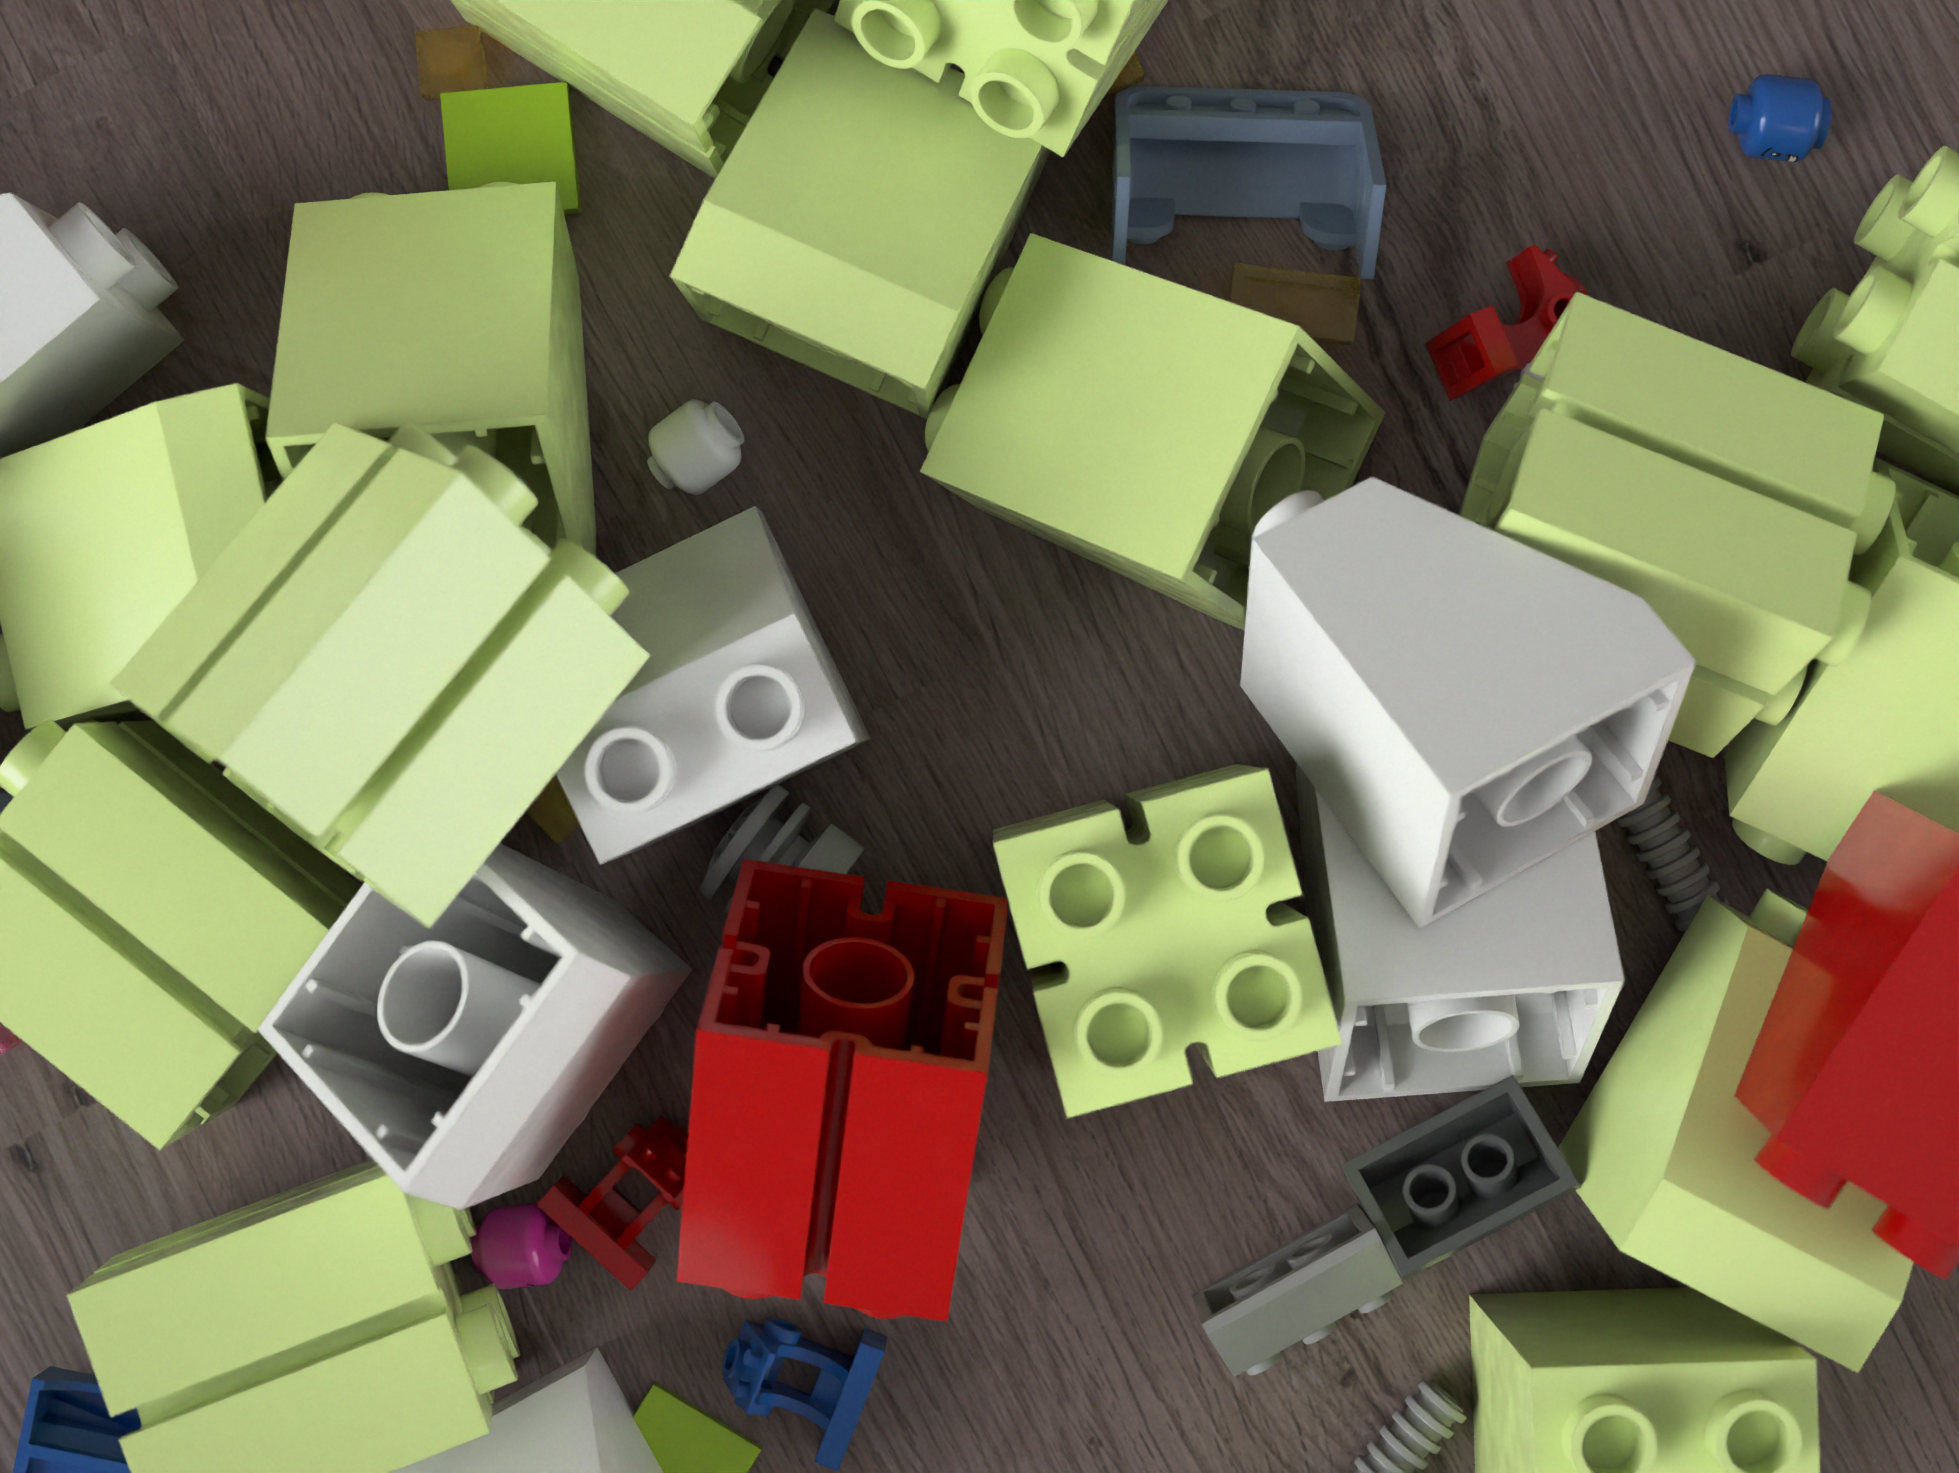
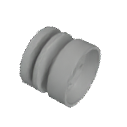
M775 784L765 796L751 806H748L725 834L710 857L712 859L705 879L697 892L709 901H712L729 880L737 884L743 859L848 874L865 850V847L832 823L824 828L810 843L799 835L809 817L811 808L802 802L787 822L783 824L775 817L785 804L790 793L780 785ZM733 896L723 910L727 914L729 913Z

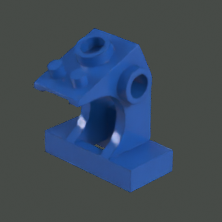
M767 1317L764 1325L745 1320L738 1339H733L727 1346L722 1362V1379L735 1397L734 1403L751 1416L753 1414L769 1416L773 1406L811 1420L824 1430L818 1444L814 1462L839 1471L884 1356L887 1336L864 1328L852 1357L801 1337L802 1330L786 1320ZM785 1357L797 1359L821 1368L811 1394L776 1381Z

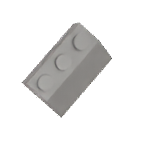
M1356 1204L1191 1296L1201 1325L1229 1371L1235 1377L1244 1371L1248 1375H1256L1271 1368L1281 1359L1280 1351L1300 1340L1304 1344H1312L1327 1337L1337 1328L1336 1320L1356 1309L1362 1314L1378 1309L1392 1299L1393 1293L1391 1290L1400 1286L1403 1282L1375 1227Z

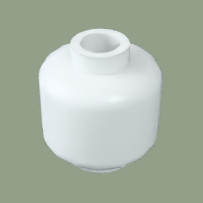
M691 399L650 430L648 440L652 456L648 458L647 463L652 474L665 488L672 489L677 486L688 494L700 495L735 470L741 463L740 445L745 442L744 435L736 420L721 404L713 401L708 405L703 401Z

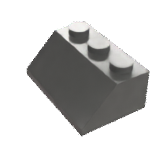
M1514 1075L1341 1165L1353 1193L1368 1220L1378 1232L1391 1260L1404 1280L1580 1188L1577 1179Z

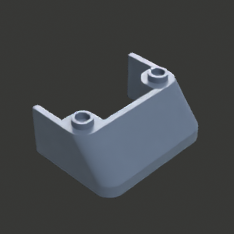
M1135 86L1126 88L1116 95L1113 124L1110 217L1111 261L1125 265L1127 241L1135 244H1151L1158 241L1160 237L1169 234L1174 228L1175 215L1300 219L1302 232L1320 248L1342 250L1349 246H1355L1360 278L1374 279L1386 193V179L1372 108L1368 101L1357 95L1344 92Z

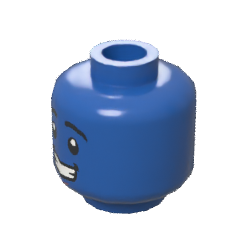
M1774 74L1759 75L1752 81L1746 94L1737 93L1734 96L1728 119L1729 132L1738 133L1740 148L1750 158L1800 162L1809 155L1813 148L1820 149L1823 146L1830 127L1831 100L1829 97H1822L1821 89L1815 80Z

